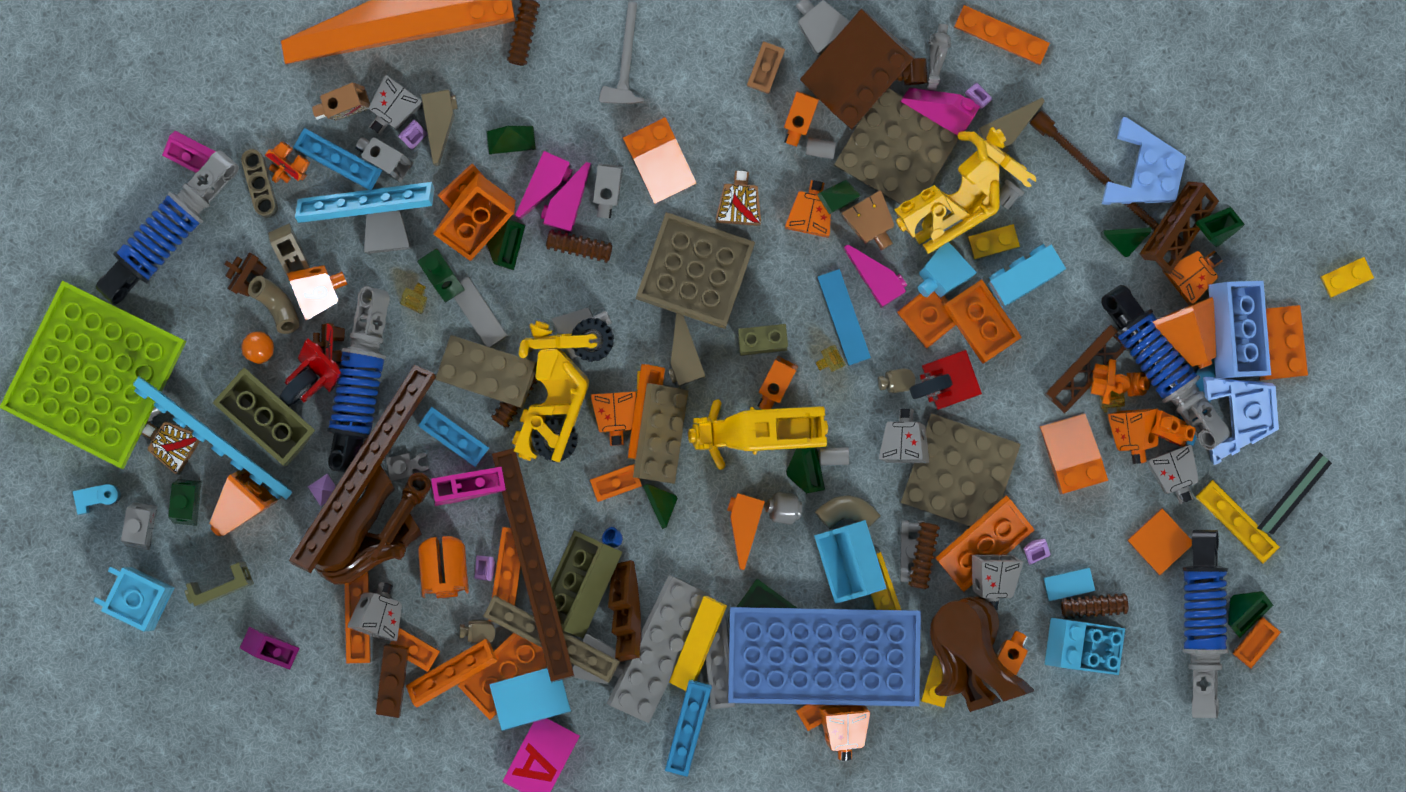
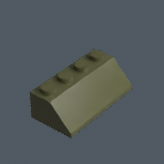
M245 367L213 401L216 407L283 466H288L315 432L314 428Z
M575 530L550 584L562 630L584 638L622 552Z

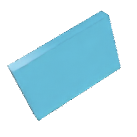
M547 668L489 684L502 731L571 712L563 680L551 683Z

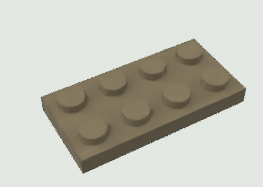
M450 335L435 380L523 408L536 372L537 363Z
M647 383L633 473L634 478L675 484L689 390Z

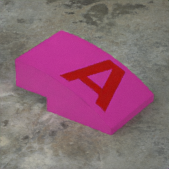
M549 719L533 722L502 782L520 792H551L580 735Z

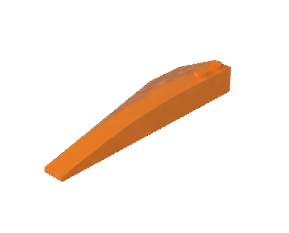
M370 0L282 40L281 44L285 64L506 24L515 22L516 19L512 0Z

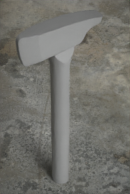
M628 2L620 79L617 88L603 86L599 97L601 103L636 104L645 102L644 98L634 96L633 92L630 91L628 83L637 2Z

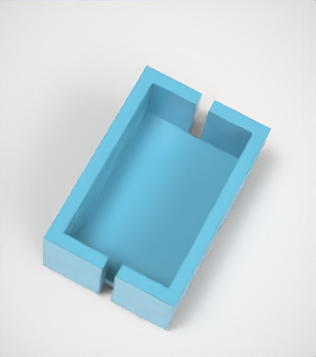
M1042 244L1029 253L1031 257L1025 260L1024 256L1009 265L1011 269L1005 272L1002 268L989 277L990 282L987 284V287L1001 308H1004L1066 269L1052 244L1048 247Z
M866 520L814 535L835 604L887 589Z

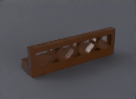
M1187 182L1176 201L1172 204L1139 253L1144 260L1156 261L1165 273L1171 274L1200 231L1196 224L1190 227L1191 215L1195 213L1196 223L1198 220L1210 216L1219 202L1205 183ZM1206 196L1209 203L1205 209H1202V199ZM1180 232H1183V241L1180 245H1177V236ZM1168 250H1171V259L1167 263L1163 257Z
M1109 325L1044 394L1064 414L1092 386L1093 379H1090V373H1093V370H1090V360L1094 356H1103V365L1108 366L1109 360L1106 362V356H1112L1110 359L1116 360L1126 350L1124 344H1122L1118 337L1116 338L1117 330L1112 325ZM1114 337L1122 347L1116 353H1106V343ZM1103 347V353H1098ZM1087 364V370H1082L1083 367ZM1078 373H1087V384L1084 387H1074V377ZM1071 381V387H1066V385ZM1062 390H1071V400L1066 406H1063L1055 397ZM1074 390H1080V391L1074 396Z

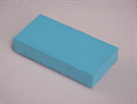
M1090 568L1043 578L1048 601L1095 591Z

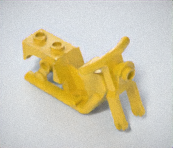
M991 127L986 140L976 132L961 131L958 133L959 140L971 141L977 147V151L958 167V172L962 175V182L957 192L946 194L934 185L894 209L898 216V219L895 221L902 232L906 230L911 237H915L919 245L931 238V240L923 244L927 254L998 212L1000 208L999 165L1020 180L1026 187L1032 186L1027 181L1029 178L1036 182V177L1033 173L1028 172L1023 164H1020L1002 150L1005 147L1003 142L1006 141V138L1000 129L995 130L994 127ZM946 208L951 211L948 215H946ZM924 217L922 222L923 230L915 234L917 224ZM961 219L963 220V221L959 222L958 224L954 225L953 227L949 228L948 230L943 231L944 229L948 228L949 226L953 225L954 223L958 222L959 220H961Z
M716 399L712 403L708 418H693V423L697 424H693L692 429L688 430L689 443L693 444L695 450H709L716 467L719 470H723L726 465L718 447L752 451L754 455L757 454V451L826 447L827 437L825 435L828 433V424L826 420L824 421V406L755 410L754 407H750V410L739 412L725 418V420H717L722 403L719 399Z

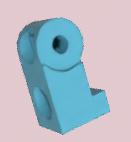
M105 484L73 491L77 515L90 513L89 506L116 504L120 499L119 489L114 485Z

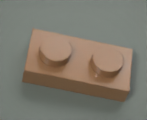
M763 41L747 87L769 94L785 49Z

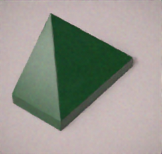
M508 125L487 131L489 155L536 150L533 126Z
M847 180L817 194L829 214L854 203L861 196Z
M1231 207L1200 219L1195 223L1216 248L1245 225Z
M508 219L488 241L487 247L494 265L514 270L526 225Z
M1151 227L1104 230L1101 232V237L1121 255L1129 257L1151 233Z
M817 447L797 448L786 470L787 477L806 494L825 490Z
M648 484L643 485L661 528H666L678 499L677 496Z
M1262 591L1233 595L1230 598L1228 625L1241 638L1274 605Z

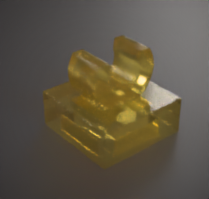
M417 283L414 290L406 287L402 294L401 304L422 314L427 303V297L423 296L426 286Z
M836 345L822 350L821 353L824 358L815 362L819 371L829 367L831 372H834L846 366Z
M1111 391L1110 404L1102 403L1103 396L1098 395L1101 409H1103L1104 413L1108 412L1107 408L1116 407V411L1119 412L1121 407L1125 406L1124 393L1118 394Z

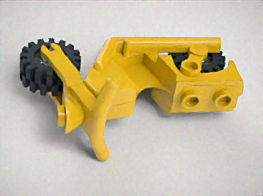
M598 318L582 320L576 325L571 334L550 335L553 331L549 329V324L537 320L535 324L530 323L529 326L534 338H525L521 341L519 356L526 358L533 349H541L538 353L535 378L545 385L548 396L545 402L532 404L529 410L526 408L523 410L520 422L524 424L521 432L516 430L512 444L516 445L514 451L518 453V457L531 461L532 458L536 459L540 455L545 457L547 461L561 462L569 458L575 451L578 443V434H576L574 425L589 387V379L560 348H572L576 356L588 362L600 361L605 358L613 347L614 334L611 327L605 321H601ZM567 414L565 420L563 418L546 420V415ZM533 429L537 430L534 437L535 449L532 444Z

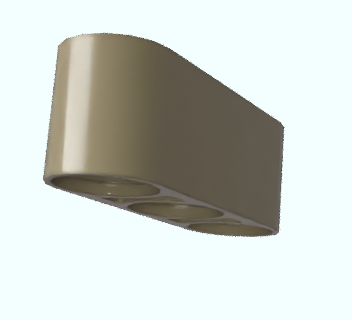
M249 149L243 153L241 162L252 203L259 215L270 218L276 214L278 206L264 156L257 150ZM253 155L258 156L259 163L254 167H250L248 159ZM264 178L265 186L259 190L255 189L254 182L256 179ZM269 200L271 202V209L267 212H261V203Z

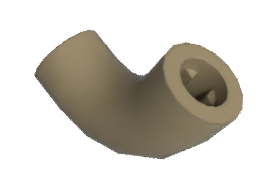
M262 276L255 277L248 287L249 296L261 302L269 310L279 333L289 334L296 331L300 325L295 308L285 292L272 281Z
M850 495L834 497L815 511V514L829 529L843 519H850L855 523L866 520L869 528L881 517L876 509L865 500Z

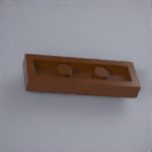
M392 644L384 645L376 707L377 715L395 718L401 716L409 647Z

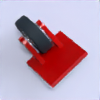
M309 338L305 340L297 358L302 364L286 378L284 383L287 386L280 394V399L288 406L295 404L300 399L303 403L306 402L322 386L330 393L341 374L338 365L333 360H329L323 354L322 348L317 343H313Z
M966 350L922 365L924 374L920 375L922 383L909 388L913 399L927 396L929 402H935L937 410L982 394Z

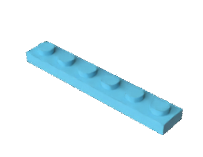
M432 182L372 189L371 191L364 190L301 198L297 201L295 218L298 223L428 207L433 204L435 188Z

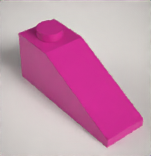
M909 88L901 100L905 105L955 135H958L961 131H966L980 108L973 100L965 98L960 94Z
M546 151L543 152L517 209L516 218L522 219L560 188L563 181L568 182L573 171L570 169V162Z
M586 162L550 200L549 206L544 205L541 218L544 219V225L572 233L591 170V163Z
M846 245L843 248L881 308L906 292L904 287L907 284L900 274L896 276L894 271L850 245Z
M502 467L431 479L435 506L457 503L506 490Z

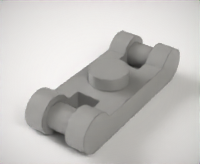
M901 520L900 582L911 580L909 576L913 570H908V563H912L913 559L915 560L913 554L917 551L915 545H918V541L916 539H908L909 532H917V537L919 538L918 530H921L919 523L925 521L909 523V520Z

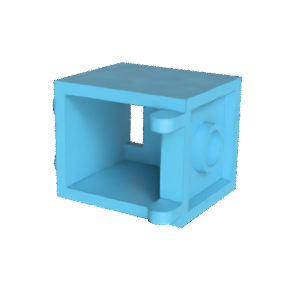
M109 567L108 572L118 577L106 601L95 597L93 602L103 606L102 612L143 632L155 630L175 587L133 567H122L121 571Z

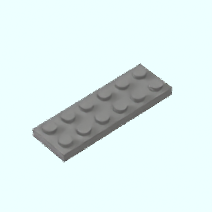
M671 575L668 576L641 631L640 658L627 660L607 701L608 705L647 723L650 722L670 681L704 596L710 597V594Z

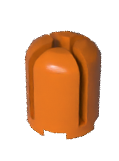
M442 536L445 583H443L439 540H437V537H432L420 544L418 554L421 597L425 598V593L436 594L437 598L457 597V592L463 590L467 594L469 593L465 545L462 540L452 536Z

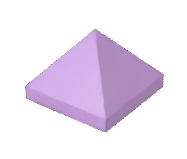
M975 83L965 92L967 98H970L975 104L980 106L979 109L984 108L993 100L978 83Z
M414 119L398 137L413 150L428 133Z
M328 474L308 486L320 506L326 503L336 487Z
M1045 539L1032 540L1023 548L1029 565L1051 555Z
M477 555L474 579L491 581L496 572L494 558Z

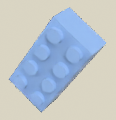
M1236 281L1208 285L1209 298L1213 297L1216 336V357L1214 361L1216 378H1251L1271 375L1264 281Z

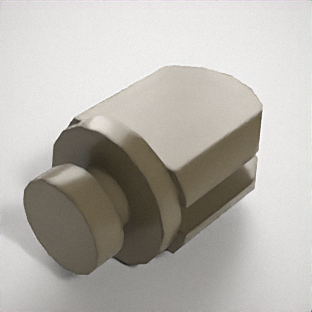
M909 369L891 370L885 373V378L884 376L878 377V385L881 391L886 390L887 387L889 393L909 391V388L915 385L916 378Z
M468 621V627H465V624H460V638L468 636V642L479 643L487 639L491 643L495 638V626L491 621Z

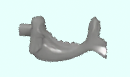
M939 24L938 32L932 34L928 42L930 44V74L927 90L937 91L940 71L947 50L951 47V37L947 35L948 25Z

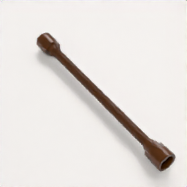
M1043 110L1029 123L1043 136L1046 134L1048 137L1056 140L1064 150H1067L1073 158H1076L1075 160H1078L1085 169L1087 168V171L1089 170V173L1091 172L1096 179L1098 178V181L1105 187L1107 182L1112 181L1094 163L1089 161L1083 153H1080L1074 145H1071L1072 143H1069L1060 132L1058 133L1057 128L1054 126L1055 122ZM1136 202L1124 204L1131 211H1134L1133 213H1136V216L1138 215L1140 219H1143L1142 221L1145 224L1147 223V226L1149 225L1153 231L1156 230L1158 222L1149 216L1143 208H1140ZM1178 235L1177 245H1180L1183 239ZM1191 246L1188 247L1184 255L1189 251Z

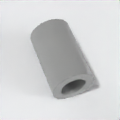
M808 137L805 155L833 159L836 142Z
M849 447L820 448V466L849 465Z

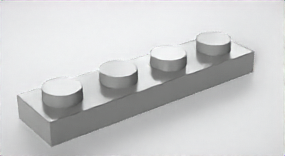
M725 612L706 657L708 683L712 685L710 692L711 709L735 707V703H728L729 646Z

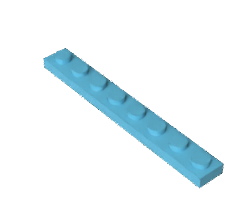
M138 376L133 382V386L136 387L134 392L144 399L150 397L155 401L154 407L164 414L166 411L170 412L175 416L172 419L182 428L186 425L194 430L192 433L194 437L201 442H204L206 439L213 445L211 449L221 457L224 454L232 459L230 463L240 471L243 468L251 473L249 477L259 485L265 483L269 486L268 492L277 499L283 497L287 500L291 495L292 490L143 378Z

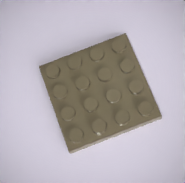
M888 88L861 118L834 166L874 190H881L883 195L901 205L903 202L911 200L923 190L931 187L957 143L958 136L902 103L903 96Z
M666 212L636 299L726 329L755 242Z
M931 413L926 426L929 463L913 464L900 503L971 527L1002 500L1021 444Z

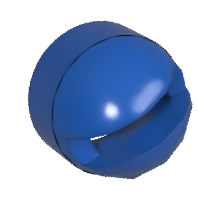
M610 527L604 531L602 541L604 544L616 548L622 544L623 535L615 527Z

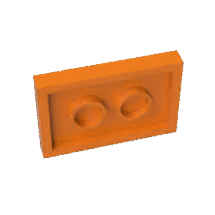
M982 279L943 305L982 364L1022 338Z
M1300 305L1267 308L1266 317L1271 375L1260 376V381L1308 376Z

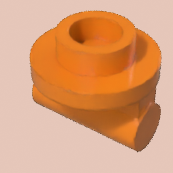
M1143 372L1126 373L1130 380V388L1127 391L1128 397L1145 395L1150 387V381Z

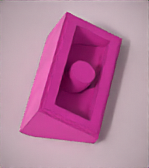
M174 131L168 138L162 156L197 173L216 151Z

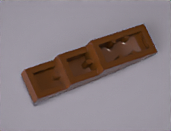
M629 560L617 564L611 577L608 608L613 610L611 633L617 636L615 659L620 662L640 658L641 613L635 564L634 561Z

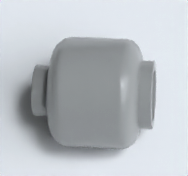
M776 492L772 499L769 498L767 500L766 512L769 513L770 519L773 522L791 525L795 520L800 519L802 502L799 501L795 494Z

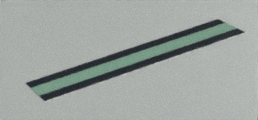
M1319 452L1257 529L1272 535L1276 532L1332 464L1322 453Z

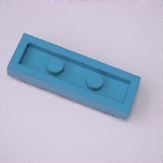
M433 407L430 408L418 425L474 467H477L490 449Z

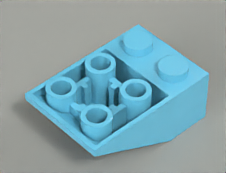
M1051 618L1044 665L1119 675L1125 628Z

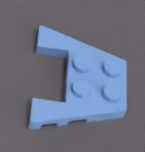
M1123 117L1117 139L1140 145L1130 188L1107 182L1102 204L1175 202L1186 156L1127 117Z
M1203 377L1204 394L1207 400L1229 396L1232 437L1227 438L1214 449L1209 450L1210 460L1213 465L1222 462L1221 459L1230 454L1233 456L1240 452V448L1247 444H1254L1279 430L1276 386L1273 383Z

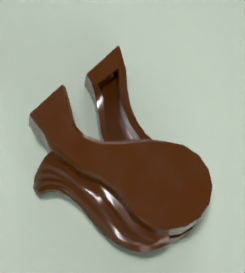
M381 465L314 568L322 578H325L334 585L352 582L384 561L390 559L402 560L408 545L422 535L418 525L411 514H409L392 543L384 545L374 562L370 560L381 541L378 539L380 534H373L368 531L376 521L385 500L395 490Z
M972 596L948 602L939 609L932 618L930 625L932 645L942 668V681L935 688V694L939 696H952L961 693L966 699L967 708L970 712L1001 702L983 684L982 680L996 690L1003 702L1034 692V689L1027 682L1010 672L998 660L993 650V644L999 628V617L994 606L985 598Z

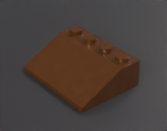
M861 8L800 80L835 116L849 128L853 129L912 62L915 54Z

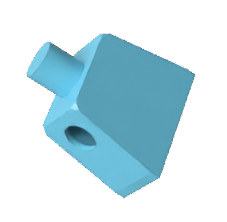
M948 242L934 252L919 272L924 281L918 286V290L924 297H928L932 292H935L939 297H943L969 281L977 272Z

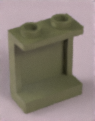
M786 324L738 329L740 356L787 351Z
M238 562L230 566L235 580L206 592H201L197 582L186 584L187 590H185V595L190 604L193 603L194 607L202 606L253 585L254 582L246 562Z

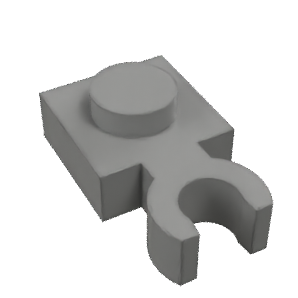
M410 453L386 458L390 481L409 478L414 474V469L419 471L429 470V466L421 467L419 465V460L427 457V454L420 453L414 459L410 458Z

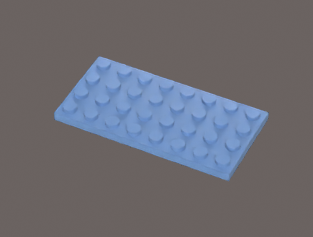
M730 607L728 703L919 706L921 611Z

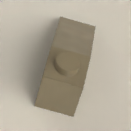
M449 90L421 94L434 166H440L454 120V110L458 109L456 95L451 96Z
M1043 97L978 129L979 135L986 140L991 127H994L995 130L1000 129L1006 138V141L1003 142L1005 147L1002 150L1006 153L1009 152L1008 147L1013 144L1045 102Z
M290 223L268 233L270 244L286 275L289 272L310 268Z
M676 313L671 355L672 369H669L668 372L672 383L677 382L679 386L704 378L705 373L684 316Z

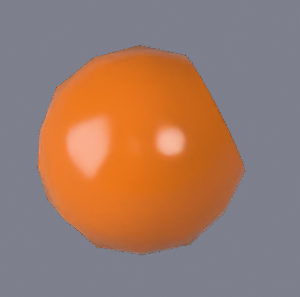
M261 331L249 333L243 339L242 354L245 358L257 364L267 362L273 356V340L269 335Z

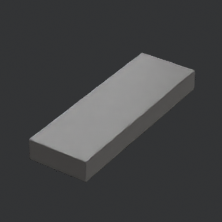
M467 277L460 282L465 290L455 296L454 299L484 344L491 348L506 338L507 334L470 278Z

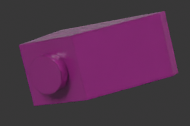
M250 626L240 645V649L250 655L289 670L300 649Z

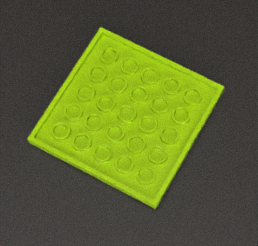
M62 281L4 396L0 408L124 469L154 409L153 405L155 403L150 397L144 399L134 392L136 387L133 386V382L140 376L162 392L187 341Z

